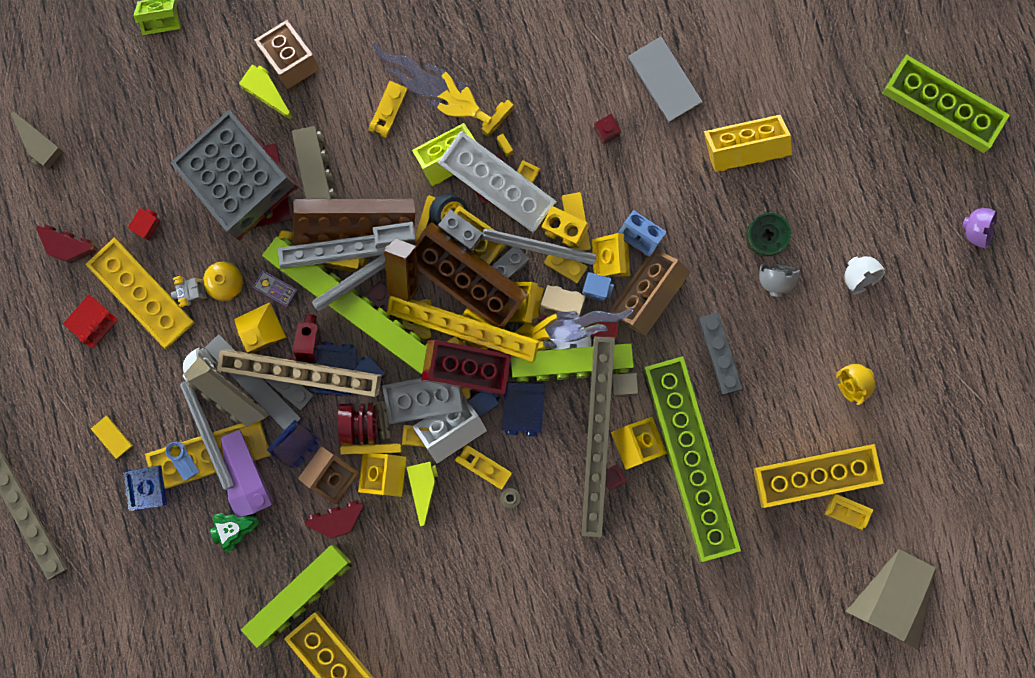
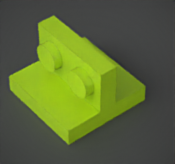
M138 1L134 12L135 23H139L142 35L181 29L177 12L178 1Z

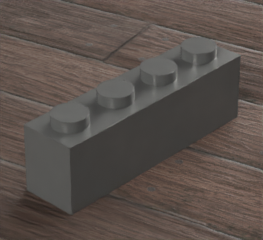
M719 312L700 317L697 320L720 395L741 390V382Z

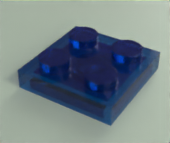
M161 465L123 471L129 511L167 505Z

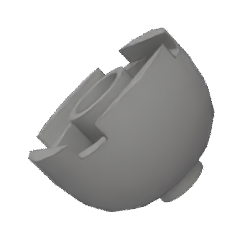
M761 264L759 281L765 290L770 291V295L781 297L782 293H789L796 287L800 270L795 271L796 268L780 264H774L772 268L768 267V264Z

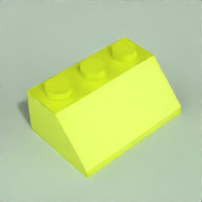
M464 123L412 150L431 186L440 184L445 179L454 175L441 166L438 161L460 131L474 139Z

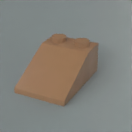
M288 20L254 40L286 89L291 88L320 69L313 54Z

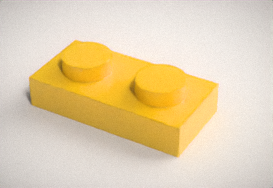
M509 100L505 103L501 102L495 109L496 113L492 116L491 123L489 125L485 122L482 123V133L489 138L513 111L514 104Z
M548 255L544 261L546 266L578 284L587 269V266L581 262Z

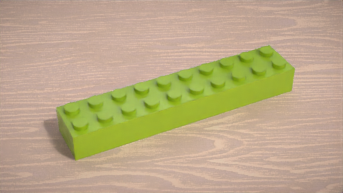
M276 236L262 255L267 261L317 298L342 282L332 272L328 275L326 273L327 270L321 264L280 269L278 248L293 246L285 237L281 240ZM354 288L328 305L422 375L427 344L424 346L421 343V338L411 331L408 334L405 332V326L397 320L390 321L389 314L381 308H378V310L374 309V304L366 297L362 296V298H359L357 296L359 293Z
M684 357L644 367L643 371L699 561L705 562L740 552L741 549Z

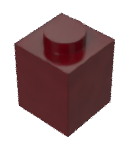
M612 113L594 123V130L603 145L621 134V129Z

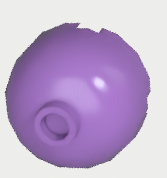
M979 208L973 211L969 218L965 217L962 228L966 229L965 235L967 240L978 247L988 248L994 234V224L997 223L998 211L989 208Z

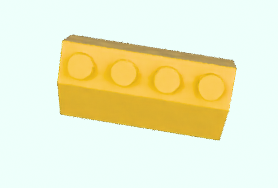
M781 115L704 131L710 161L715 172L792 155L791 135Z

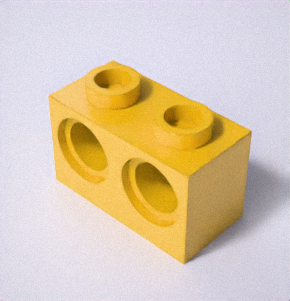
M553 206L541 226L546 236L552 239L557 237L563 240L562 243L571 248L573 245L579 248L589 229L587 222ZM558 220L561 222L558 228H551V224L554 221ZM571 229L578 230V234L576 236H568L569 231Z

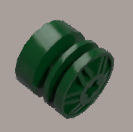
M776 213L759 215L752 221L746 231V241L749 248L755 254L763 257L773 256L781 252L788 245L791 238V228L788 222ZM765 231H767L768 234H772V237L769 238V241H767V238H763L762 236L763 234H765Z

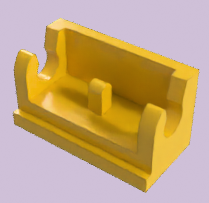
M832 494L825 515L863 530L868 524L873 509L838 494Z

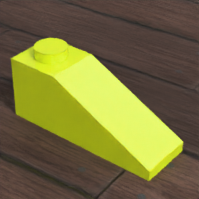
M251 65L239 85L242 89L283 116L291 119L292 115L269 77V72L260 65L258 68Z
M431 462L407 467L420 526L426 525L436 483L435 477H438L436 465L432 466Z

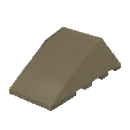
M898 549L845 612L918 649L936 568Z

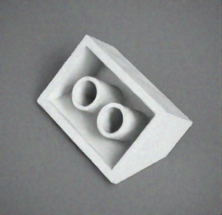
M465 397L466 411L424 418L412 426L436 463H439L487 431L478 414ZM419 428H429L430 431L419 430Z

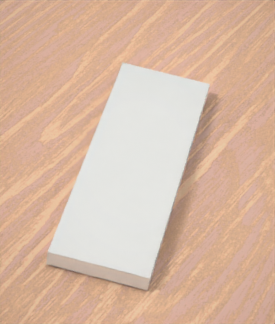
M460 131L438 161L441 166L532 233L535 232L549 213L551 207L557 202L463 131Z

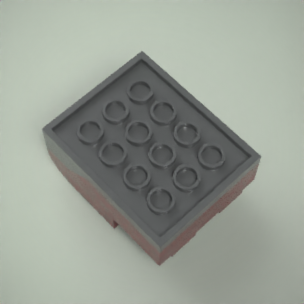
M230 110L222 115L171 162L172 166L225 231L239 241L263 218L266 217L268 219L272 217L273 209L294 190L299 188L298 184L273 154L261 144L245 123Z

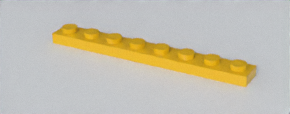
M390 295L387 310L389 315L531 362L536 359L539 345L537 340L412 299L407 302Z

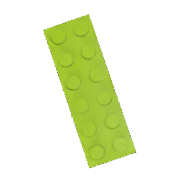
M907 54L882 92L885 96L982 153L991 148L1010 116Z
M632 344L614 345L613 372H616V375L628 374L634 368ZM593 347L537 351L536 359L533 362L511 355L512 378L517 380L518 384L529 383V379L545 382L549 381L550 377H557V380H568L569 376L576 375L577 379L589 378V374H592Z
M336 544L330 545L251 619L241 631L256 648L268 646L277 638L275 636L277 632L281 633L291 625L289 620L298 618L306 611L305 605L313 604L321 596L319 594L321 590H328L336 582L334 578L337 575L339 577L343 576L350 569L348 565L352 561Z

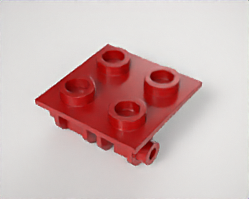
M88 294L64 321L63 325L73 332L83 344L93 349L118 319Z

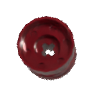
M353 403L339 404L338 437L340 445H354L356 436H359L361 445H365L366 436H368L369 445H375L378 434V415L375 410V404L369 403L367 412L364 403L360 404L359 412H355Z

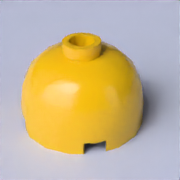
M225 261L210 265L203 277V285L207 294L219 301L234 299L242 291L244 284L243 275L240 270L232 263Z
M850 364L839 370L836 374V379L839 378L840 380L838 387L850 402L855 400L858 402L857 405H860L873 395L876 388L875 376L865 366Z

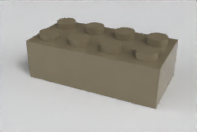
M315 126L293 130L292 136L306 199H337L336 192L331 188L334 180L332 173L327 169V166H330L328 154L323 150V147H326V143L321 131H318Z

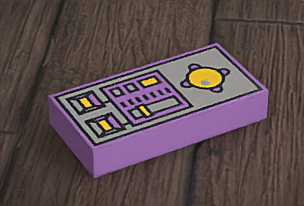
M265 271L261 272L253 286L254 289L286 307L290 305L298 291Z

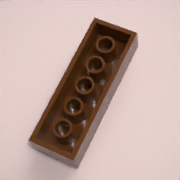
M293 199V246L374 235L373 227L413 222L414 227L415 207L413 199Z
M434 223L429 224L423 230L414 244L417 254V270L495 327L503 329L528 296L527 292Z

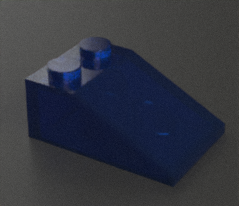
M294 420L270 445L267 451L288 467L294 468L296 466L298 468L305 461L304 456L308 451L312 453L319 444L317 442L320 438L304 423Z

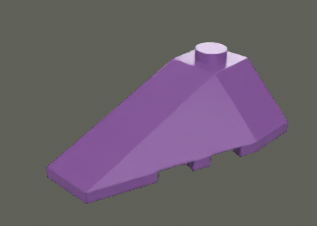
M239 429L222 437L224 462L234 483V487L227 490L228 501L235 515L240 518L272 505L274 501L241 430Z

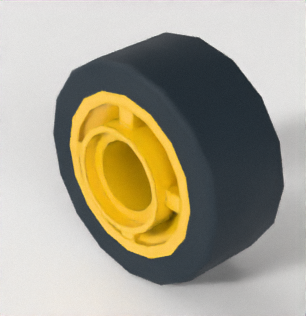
M451 193L439 195L430 206L429 217L431 223L438 226L448 211L451 209L454 212L458 205L468 211L466 202Z

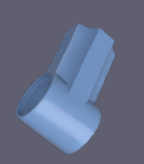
M172 442L166 447L167 457L171 459L184 481L200 472L183 443ZM175 445L181 449V453L177 457L172 454V448Z

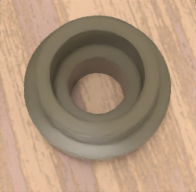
M513 488L505 489L500 496L501 503L507 508L516 507L520 502L519 492ZM512 494L514 500L508 502L506 499L507 495Z

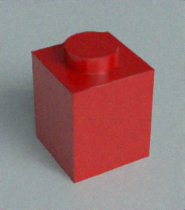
M139 208L128 229L149 241L161 221L156 218L157 213L147 208L144 211Z

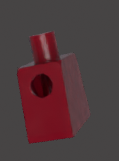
M305 314L304 323L299 322L297 324L293 353L297 361L317 363L320 329L316 324V315Z

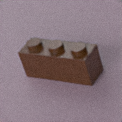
M395 238L384 249L387 291L389 295L409 302L418 291L416 246Z

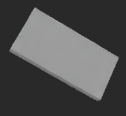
M662 37L657 38L628 56L629 61L668 123L702 103L701 98Z
M421 378L382 385L389 425L466 411L462 388L421 381Z

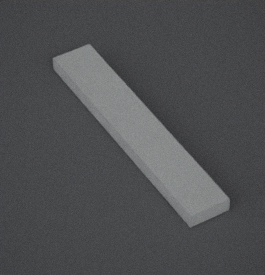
M374 235L282 247L278 248L280 269L384 255L385 247L376 248Z
M220 334L205 347L217 361L219 360L220 350H234ZM229 373L287 433L302 419L263 378Z

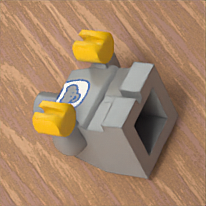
M182 276L173 278L176 291L171 292V298L173 300L178 299V302H180L179 307L190 306L191 301L207 298L203 279L192 278L186 281Z

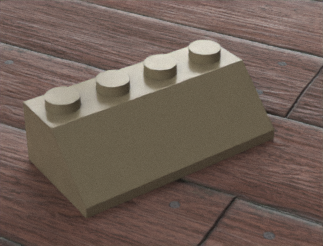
M200 356L183 374L188 380L186 382L188 386L193 390L197 388L201 390V395L207 401L211 402V400H214L217 403L215 406L224 414L228 411L231 414L230 418L238 425L242 422L245 426H250L268 416L267 412L254 399Z

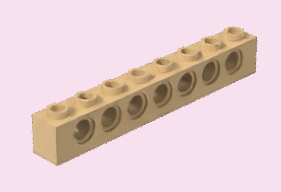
M228 349L220 350L217 371L373 397L379 395L382 377L379 374Z

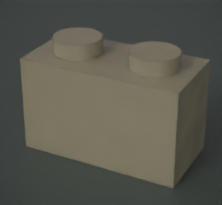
M637 374L612 375V398L636 396L638 394Z

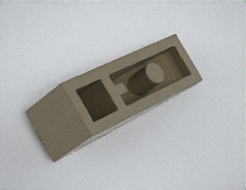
M13 111L11 116L28 154L33 157L31 161L39 168L44 166L49 170L64 151Z

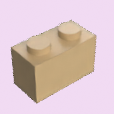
M547 285L540 305V315L549 317L556 313L559 320L565 322L576 321V325H578L585 306L586 296L576 291L570 292L558 286L552 287Z

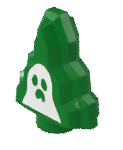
M224 513L213 515L215 527L210 529V533L214 543H220L224 552L227 553L234 550L236 544L243 541L245 534L252 532L260 522L258 517L246 515L239 518L234 514L226 516Z

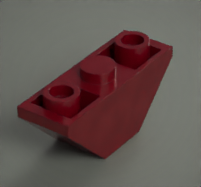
M46 224L44 227L38 225L36 227L46 253L54 258L73 263L97 251V248L92 245L93 242L88 239H74L75 235L63 231L62 234L55 232L56 228Z
M358 500L347 503V508L341 510L338 506L328 509V514L320 516V513L308 516L309 520L304 521V523L311 529L329 538H334L352 532L365 506L364 503H358Z

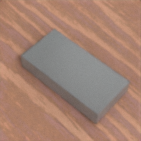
M413 222L373 227L376 248L390 245L395 238L409 244L416 242Z

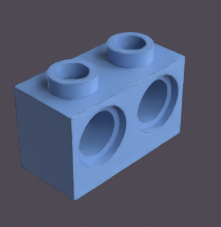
M633 210L618 233H623L624 241L650 257L666 231Z
M588 272L582 295H585L586 298L605 303L606 298L610 299L614 286L610 284L611 278Z

